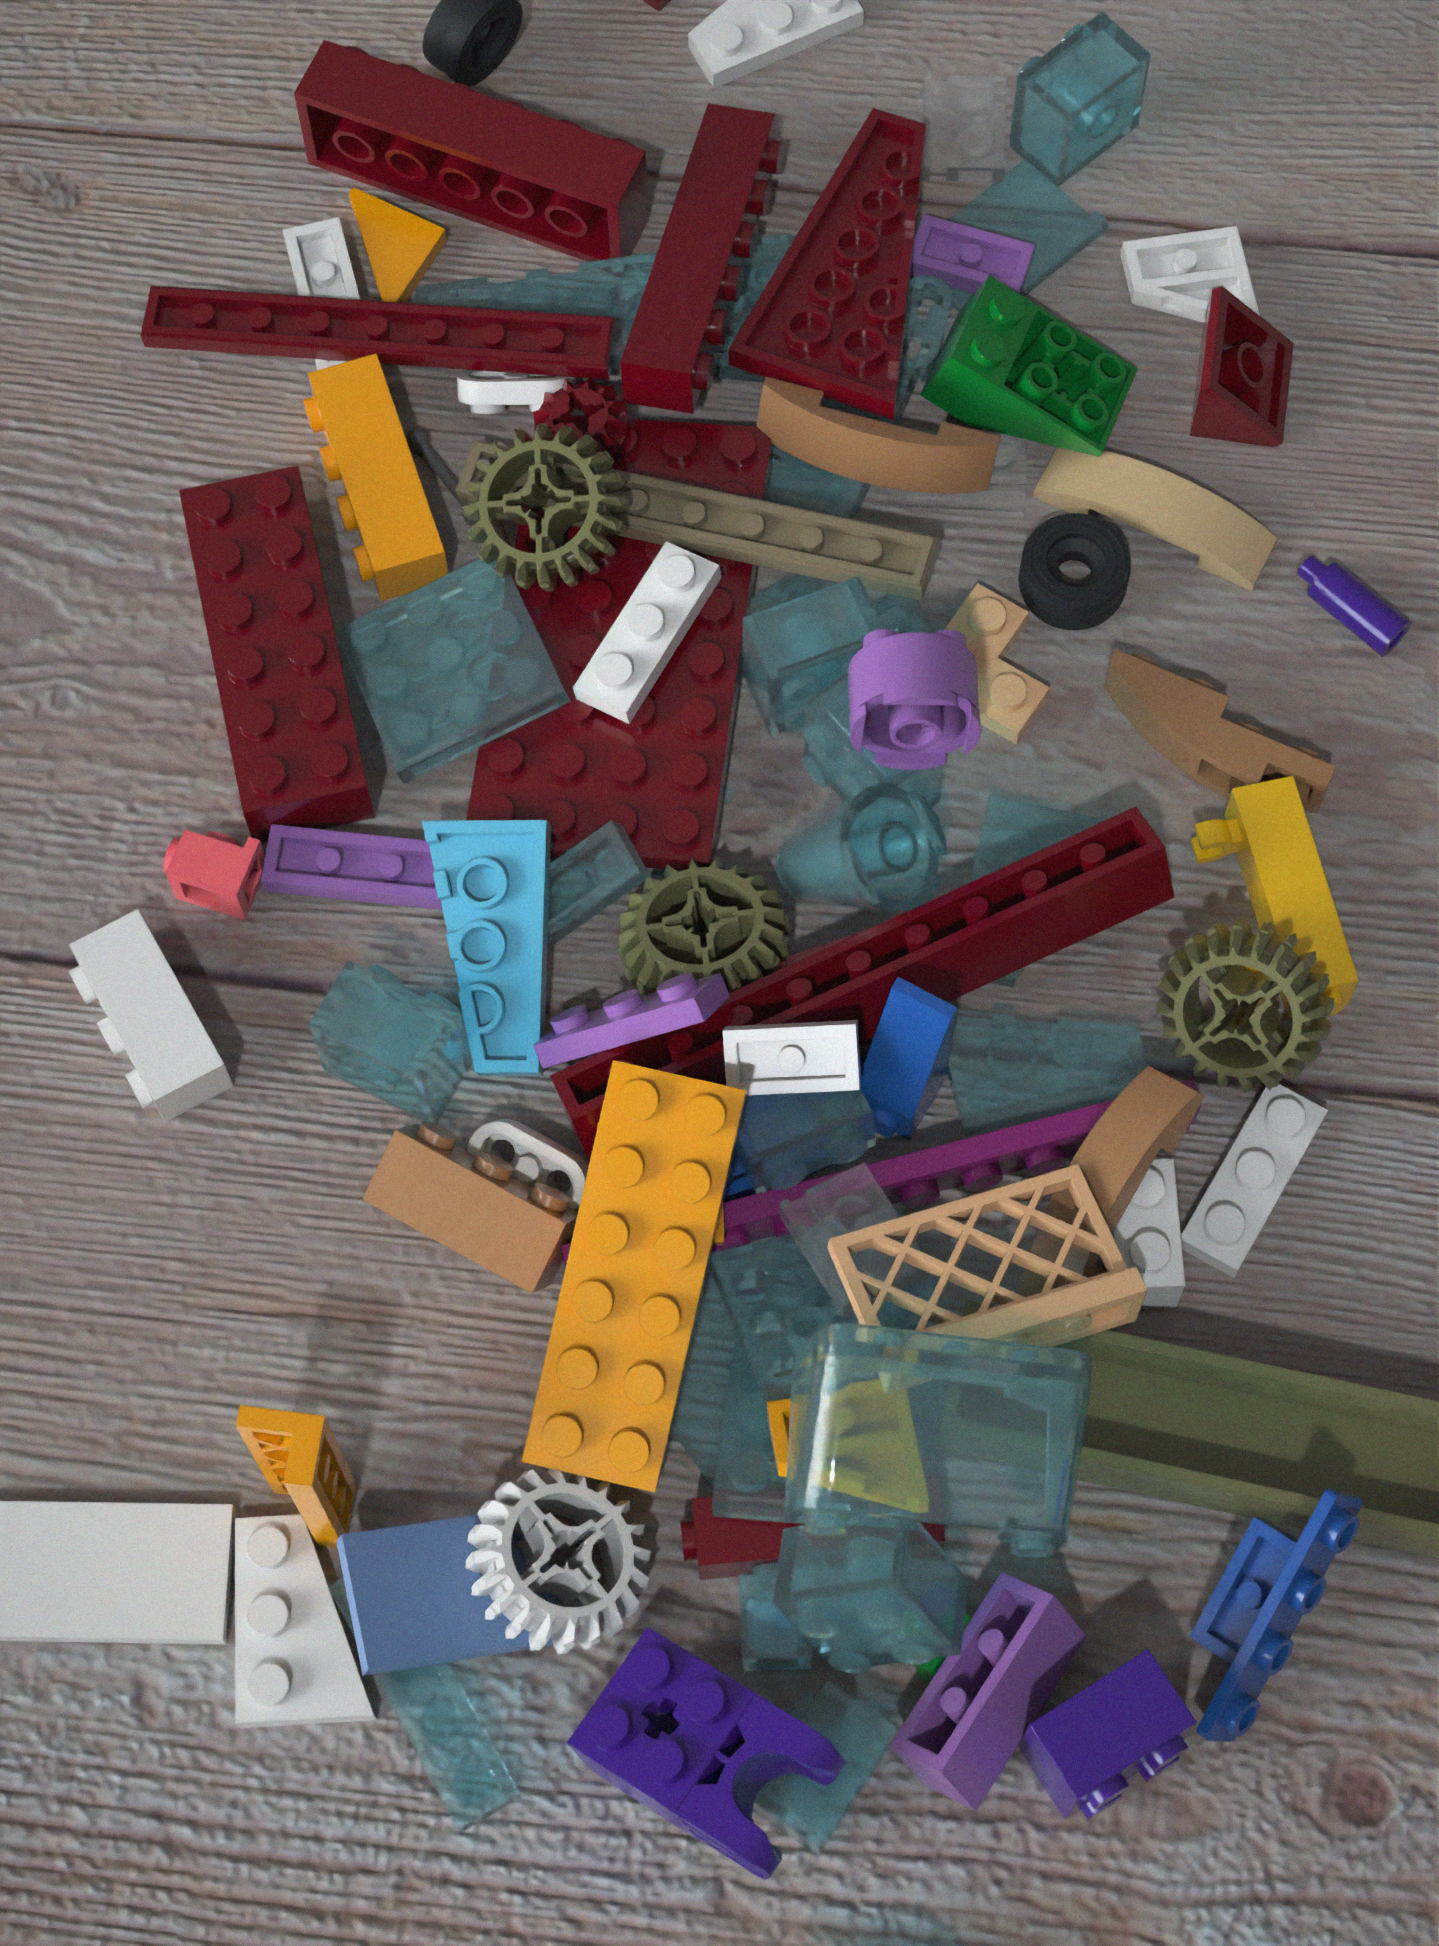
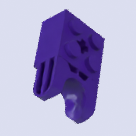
M649 1627L646 1628L567 1741V1745L595 1774L696 1840L703 1841L762 1880L769 1879L782 1860V1852L775 1845L771 1844L767 1834L754 1824L752 1818L753 1803L758 1792L767 1782L784 1775L805 1777L818 1785L826 1787L835 1781L846 1765V1761L831 1741L821 1733Z

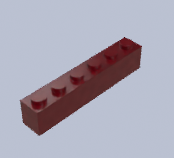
M707 104L620 361L623 401L625 403L694 414L701 390L710 391L716 366V358L713 355L715 345L722 347L725 345L730 324V312L727 308L730 301H739L742 292L744 268L741 265L743 258H753L758 235V226L755 221L757 216L765 217L768 212L771 197L770 174L779 175L782 168L785 143L783 139L776 138L775 113Z

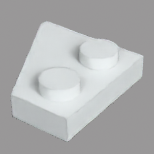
M1237 226L1122 242L1120 256L1132 304L1205 323L1212 289L1223 286L1260 316Z

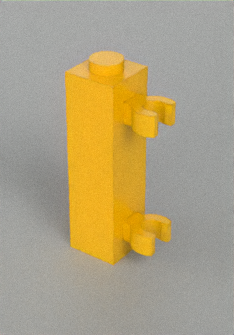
M1289 776L1232 788L1224 814L1226 820L1212 819L1195 824L1194 828L1197 837L1191 838L1190 842L1196 862L1208 863L1236 853L1259 929H1261L1264 923L1272 922L1274 927L1273 939L1281 943L1286 936L1296 933L1298 941L1293 951L1298 956L1306 952L1316 951L1317 960L1309 972L1329 974V984L1321 994L1334 998V1009L1329 1016L1335 1015L1342 1011L1345 1005L1349 1004L1359 979L1294 777ZM1242 966L1247 971L1253 973H1262L1256 969ZM1282 992L1280 997L1287 1018L1292 1017L1290 1004L1284 992Z

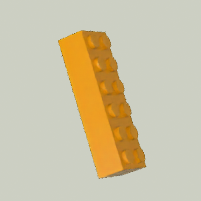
M613 1060L521 1462L656 1492L661 1477L745 1105L746 1090Z

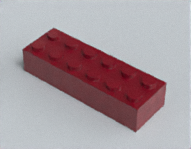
M323 40L294 92L308 164L621 274L649 221L646 150L637 148L625 139H611L582 129L570 120H556L530 111L520 103L501 101L475 92L465 84L458 82L449 83L423 74L410 65H396L370 56L358 47H344L327 40Z
M299 465L179 490L242 811L251 838L258 839L260 842L268 841L271 824L326 829L375 818Z

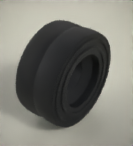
M441 0L432 13L425 29L422 43L424 57L431 65L444 72L455 82L467 86L480 83L501 64L512 48L522 22L523 11L521 3L518 0Z
M1070 513L1045 521L1029 536L1022 551L1019 588L1025 604L1038 619L1059 629L1085 630L1102 624L1119 609L1125 598L1131 572V558L1128 547L1114 527L1100 518L1091 515ZM1075 560L1087 565L1092 575L1087 581L1074 584L1062 579L1057 569L1062 563Z

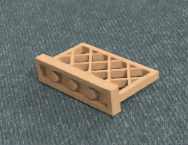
M1078 1164L829 1238L827 1246L877 1363L875 1377L885 1399L1134 1322L1138 1317L1148 1290L1137 1267L1128 1269ZM1068 1189L1078 1208L1073 1224L1070 1225L1036 1210L1041 1197ZM1030 1200L1028 1206L1021 1203ZM997 1210L1020 1220L1021 1222L1011 1243H1006L974 1229L980 1215ZM968 1219L966 1225L958 1222ZM1083 1221L1088 1229V1232L1080 1229ZM1028 1225H1032L1065 1240L1055 1263L1018 1248ZM936 1229L959 1239L948 1263L912 1248L918 1233ZM906 1237L903 1244L895 1241ZM967 1243L1003 1259L992 1282L956 1267ZM1072 1244H1076L1099 1254L1107 1272L1087 1278L1062 1266ZM873 1248L896 1259L885 1281L882 1282L857 1271L850 1254ZM904 1262L940 1277L929 1302L893 1287ZM1011 1262L1048 1278L1042 1292L1024 1297L1001 1287L1000 1285ZM948 1282L985 1297L979 1311L962 1317L937 1306ZM1055 1282H1058V1283L1064 1285V1286H1060V1287H1057V1288L1052 1289L1053 1286H1054V1284H1055ZM867 1293L877 1297L873 1306ZM885 1301L922 1316L914 1332L887 1340L878 1320V1315ZM993 1301H995V1302H997V1303H999V1304H1002V1305H999V1306L990 1308V1306H991V1304H992ZM930 1320L935 1323H938L937 1325L927 1328Z

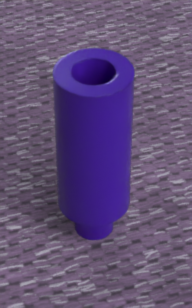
M1311 555L1302 563L1297 571V574L1311 585L1307 595L1381 657L1391 652L1408 632L1411 622L1337 561L1326 566L1314 555Z

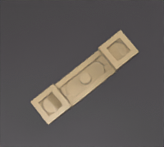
M1057 447L1033 491L1034 498L1068 513L1090 515L1092 510L1197 554L1199 555L1197 568L1250 591L1253 590L1277 542V537L1262 524L1213 492L1154 465L1108 451H1103L1097 457Z

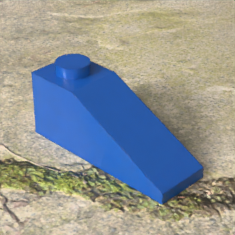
M900 977L896 979L891 988L863 1065L860 1090H855L853 1111L860 1115V1121L872 1131L885 1137H892L895 1133L910 1141L947 1078L957 1007Z

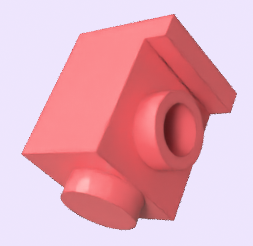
M185 829L181 838L174 837L170 842L164 857L163 870L167 875L176 899L246 920L261 885L265 854L260 840L248 837L244 847H241L238 841L220 832L208 831L205 835Z

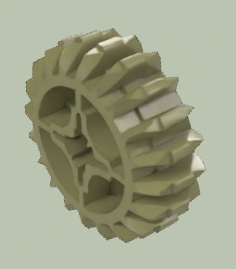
M538 423L534 440L532 441L523 429H514L513 440L515 446L509 449L501 441H493V450L499 458L493 464L485 459L476 460V467L486 476L483 482L474 480L466 483V490L479 498V501L462 507L463 514L466 517L478 521L466 531L467 536L474 543H483L478 551L480 560L486 564L496 562L494 572L504 580L515 574L516 584L521 588L530 589L536 579H538L542 589L554 591L558 574L570 587L577 586L579 576L576 568L582 566L590 574L594 575L599 573V566L592 557L599 550L609 557L615 555L616 548L606 540L608 533L616 535L626 533V525L612 517L613 514L623 512L629 508V501L624 496L614 494L624 486L625 479L619 472L609 471L614 463L613 457L605 450L596 453L597 442L589 435H584L576 441V432L569 426H562L554 437L552 429L547 424ZM556 463L568 464L580 469L588 484L589 495H578L574 490H563L562 478L556 474ZM529 471L528 480L524 487L517 492L509 494L516 481ZM547 497H551L557 503L555 506L546 508L545 518H541L535 512L537 509L545 508ZM504 520H513L519 525H529L530 538L536 542V553L523 552L513 547L506 534ZM584 521L578 533L563 545V538L567 529L574 523Z
M718 856L709 867H700L695 859L691 857L687 869L680 872L667 864L664 872L665 879L662 881L645 877L644 894H629L628 912L620 914L618 925L620 935L617 942L620 959L624 960L623 966L627 979L630 980L631 985L638 986L642 996L657 992L656 989L659 985L685 973H693L695 980L720 973L730 993L780 970V963L787 961V955L789 954L788 916L784 915L782 899L777 894V890H769L768 882L764 880L762 873L749 877L748 870L745 869L742 862L730 870H725V865ZM703 927L706 928L707 931V947L705 948L701 946L702 938L700 930Z
M1246 917L1237 920L1231 932L1220 920L1211 925L1207 931V936L1199 931L1193 933L1185 942L1186 950L1182 948L1177 949L1168 961L1171 970L1165 971L1159 981V989L1166 994L1162 995L1157 1002L1156 1012L1170 1017L1162 1027V1037L1180 1038L1181 1041L1175 1049V1059L1187 1057L1190 1054L1198 1060L1193 1068L1194 1076L1202 1075L1210 1068L1217 1072L1216 1081L1218 1088L1226 1086L1232 1076L1238 1078L1244 1093L1254 1088L1258 1078L1269 1090L1279 1085L1283 1075L1293 1080L1302 1073L1305 1067L1304 1062L1310 1063L1317 1059L1322 1050L1320 1042L1327 1039L1332 1029L1331 1022L1325 1017L1329 1016L1334 1009V998L1321 994L1329 984V974L1310 973L1309 970L1317 960L1316 951L1306 952L1298 956L1293 951L1298 941L1296 933L1289 934L1281 943L1273 939L1274 927L1272 922L1264 923L1258 934L1252 933ZM1242 966L1256 969L1262 973H1253L1247 971ZM1200 976L1210 987L1206 993L1211 998L1215 1007V1011L1210 1018H1207L1203 1011L1199 998ZM1282 992L1287 997L1292 1011L1293 1023L1290 1034L1280 1024L1283 1017L1275 1006V1000ZM1262 997L1258 1002L1257 1006L1255 1007L1254 1012L1252 1010V1005H1250L1248 1010H1245L1240 1006L1231 1013H1229V1011L1235 1004L1236 999L1238 1001L1239 1006L1242 1000L1251 1004L1258 998ZM1231 1038H1237V1039L1243 1040L1245 1043L1238 1042V1041L1233 1040V1039H1231Z

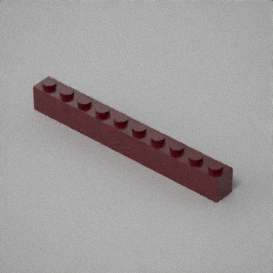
M1135 806L730 992V997L705 1022L602 1051L550 1075L570 1125L589 1163L613 1060L726 1085L723 1029L725 1026L858 1020L859 1043L874 1037L889 993L898 977L946 1002H950L1175 898L1165 845Z

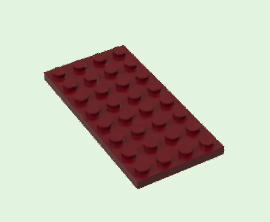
M572 416V422L577 425L578 429L582 430L583 436L589 435L587 426H589L588 417ZM629 419L627 436L620 448L611 455L614 459L611 469L766 501L774 444L771 443V438L757 426ZM518 525L514 548L523 552L536 553V542L530 538L529 525ZM570 526L564 534L563 545L569 542L581 528ZM608 534L606 540L616 548L615 555L609 557L599 550L592 557L598 563L599 573L592 575L582 566L576 568L579 579L577 586L573 587L567 585L560 574H558L554 591L542 589L538 579H536L530 589L521 588L516 584L514 574L508 581L466 820H547L551 825L550 860L656 869H666L668 864L675 870L683 871L687 869L691 857H693L700 867H709L714 859L757 565L689 551L718 564L722 578L630 724L577 700L573 687L663 545Z

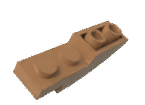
M1118 649L1114 650L1110 658L1104 687L1119 710L1139 734L1166 759L1193 779L1228 799L1230 798L1232 788L1293 776L1303 808L1316 814L1318 813L1336 766L1324 762L1319 754L1304 747L1291 748L1266 737L1263 731L1251 724L1244 722L1233 723L1224 719L1230 697L1219 693L1207 681L1198 678L1186 679L1161 668L1155 660L1142 654L1130 655Z

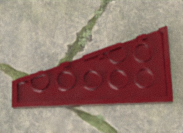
M875 108L871 110L728 349L729 366L765 378L769 377L824 391V397L894 420L926 141V124Z

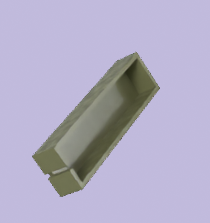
M966 1300L963 1316L978 1312L982 1303ZM1110 1330L1095 1333L949 1380L935 1449L1239 1516L1265 1518L1271 1523L1303 1530L1325 1490L1333 1488L1351 1492L1363 1500V1504L1357 1514L1359 1527L1353 1541L1439 1559V1401Z

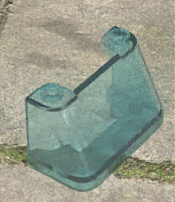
M843 1323L822 1326L813 1333L793 1356L784 1520L804 1522L806 1532L826 1536L846 1534L848 1524L859 1522L866 1516L997 1530V1539L1011 1544L1010 1553L1013 1555L1028 1558L1052 1556L1053 1550L1065 1544L1068 1538L1092 1387V1357L1089 1354L1071 1349L863 1324Z

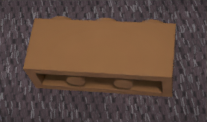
M422 1121L421 1125L414 1124L396 1129L362 1200L531 1294L550 1286L563 1262L561 1245L572 1242L578 1212L568 1207L571 1199L563 1192L549 1185L535 1183L534 1187L513 1177L514 1168L497 1156L486 1152H478L477 1156L460 1148L455 1145L458 1137L438 1124Z

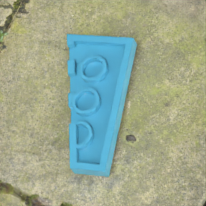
M547 820L422 821L425 840L429 845L434 872L432 873L437 896L441 900L448 933L446 938L450 957L454 961L460 992L458 994L475 1073L479 1076H543L544 1068L533 1045L545 1035L551 825Z

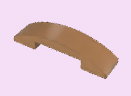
M769 377L765 378L757 427L771 438L772 444L790 455L831 473L886 488L944 494L988 491L1001 436L943 421L936 436L822 407L824 391Z
M1150 1066L1146 1067L1107 1108L1069 1164V1166L1079 1165L1111 1234H1113L1160 1148L1171 1154L1174 1153L1205 1097L1194 1089ZM1064 1189L1054 1192L1045 1214L1072 1225L1077 1216L1078 1208L1069 1190ZM1083 1221L1080 1229L1088 1232V1229ZM1038 1228L1030 1253L1055 1263L1065 1240ZM1072 1244L1062 1266L1087 1278L1107 1272L1106 1269L1096 1264L1100 1257L1099 1254L1076 1244ZM1025 1269L1020 1295L1028 1297L1041 1293L1048 1278ZM1055 1282V1284H1054V1286H1053L1052 1289L1057 1288V1287H1060V1286H1064V1285H1062V1284H1060V1283H1058V1282Z

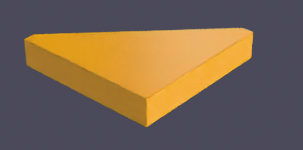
M353 187L349 192L350 203L380 299L386 302L406 303L446 243V230Z

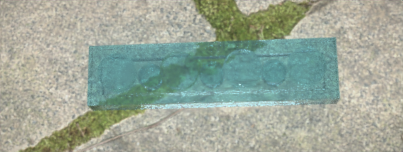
M344 1578L328 1587L354 1634ZM449 1662L375 1674L459 1833L521 1798Z

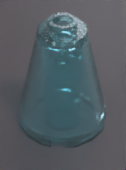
M888 782L868 787L787 840L780 847L776 858V872L779 882L789 895L802 900L891 913L915 909L926 904L940 888L943 875L936 876L939 856L946 854V838L939 817L926 798L915 790L907 792L896 787L898 784Z

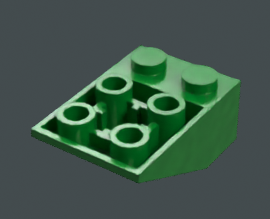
M989 275L958 312L920 396L971 427L1099 457L1105 449L1138 368Z

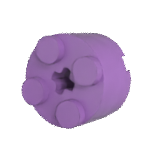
M877 629L864 636L863 648L853 656L848 666L850 739L853 748L861 754L863 746L867 750L874 752V762L876 764L900 770L930 769L947 764V753L962 746L964 747V755L971 751L977 745L981 736L977 662L973 653L967 648L966 637L961 632L950 629L940 630L935 633L909 632L900 634L891 629Z

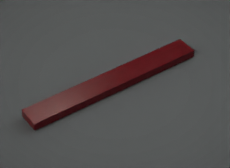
M151 285L140 337L144 346L150 348L351 361L377 353L380 364L589 378L590 376L592 379L609 380L617 325L615 317Z

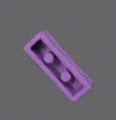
M1001 1572L889 1747L924 1785L977 1811L1024 1737L1029 1724L1034 1721L1087 1637L1086 1634L1054 1595Z

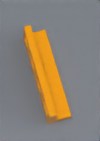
M239 1405L236 1428L273 1493L291 1496L319 1547L338 1549L336 1541L341 1534L348 1533L357 1484L326 1417Z

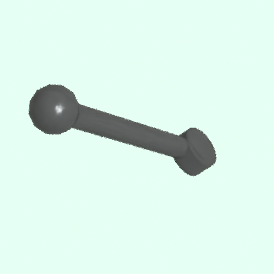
M417 428L410 430L406 435L409 449L419 452L459 502L455 491L458 482L428 445L429 437L427 433ZM459 502L462 507L468 504ZM463 514V519L468 525L473 526L478 522L469 519Z

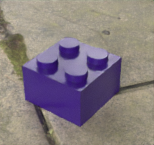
M1146 1649L1029 1724L1018 1748L1063 1818L1067 1819L1081 1810L1086 1819L1089 1820L1123 1797L1121 1793L1130 1787L1127 1779L1139 1772L1144 1781L1148 1782L1180 1760L1179 1756L1189 1748L1184 1739L1197 1721L1149 1649Z

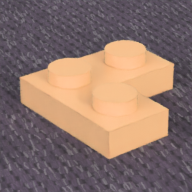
M977 583L944 630L950 629L961 632L966 637L967 648L975 656L978 673L981 725L1017 744L1047 701L1050 687L1002 660L1027 625L1029 612Z

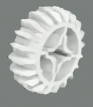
M549 1468L541 1479L532 1469L524 1472L518 1478L517 1485L510 1481L503 1483L495 1492L496 1501L488 1500L479 1509L478 1518L482 1524H476L470 1530L467 1540L478 1550L473 1551L466 1558L465 1568L484 1574L471 1586V1595L480 1597L490 1595L494 1601L485 1611V1620L497 1619L503 1613L511 1621L506 1627V1639H514L525 1629L529 1631L531 1651L541 1650L550 1638L558 1655L567 1654L574 1647L575 1641L583 1650H589L600 1642L601 1634L605 1637H613L623 1628L622 1618H630L637 1612L640 1601L634 1594H640L644 1591L650 1579L638 1568L643 1567L650 1560L651 1551L633 1545V1542L643 1535L645 1524H627L623 1516L630 1510L631 1500L619 1501L615 1506L608 1501L606 1497L610 1493V1482H601L593 1491L587 1488V1477L573 1474L568 1482H566L561 1470ZM552 1514L566 1517L579 1526L562 1524ZM513 1530L520 1538L517 1546L521 1549L526 1562L524 1574L519 1576L512 1557L511 1540ZM595 1543L600 1551L604 1565L603 1587L597 1581L601 1574L592 1562L591 1552ZM571 1547H576V1550L565 1560L566 1563L562 1567L555 1564L546 1572H540L555 1552L562 1555ZM542 1592L554 1594L565 1606L573 1604L574 1607H563L549 1603L536 1594Z

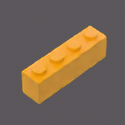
M377 353L309 372L308 377L313 396L303 399L304 408L312 433L324 431L328 446L319 448L328 481L331 483L340 480L345 494L335 498L345 532L357 530L361 545L353 547L352 551L362 583L373 580L380 602L449 582L445 551Z

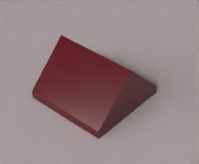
M1223 286L1212 289L1202 333L1190 436L1268 447L1283 444L1294 343Z

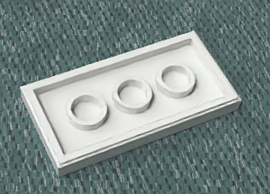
M0 1501V1641L226 1644L236 1518L234 1505Z

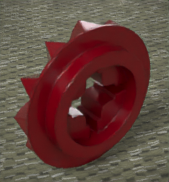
M589 376L585 383L573 384L565 379L562 388L555 393L544 392L543 404L539 410L533 411L534 434L538 423L547 424L552 429L554 437L562 426H569L576 432L577 441L583 437V433L572 422V413L574 408L579 407V410H583L584 414L589 416L587 430L589 436L597 442L596 453L605 450L610 455H613L620 448L628 433L629 414L625 401L618 396L612 384L606 387L599 385Z

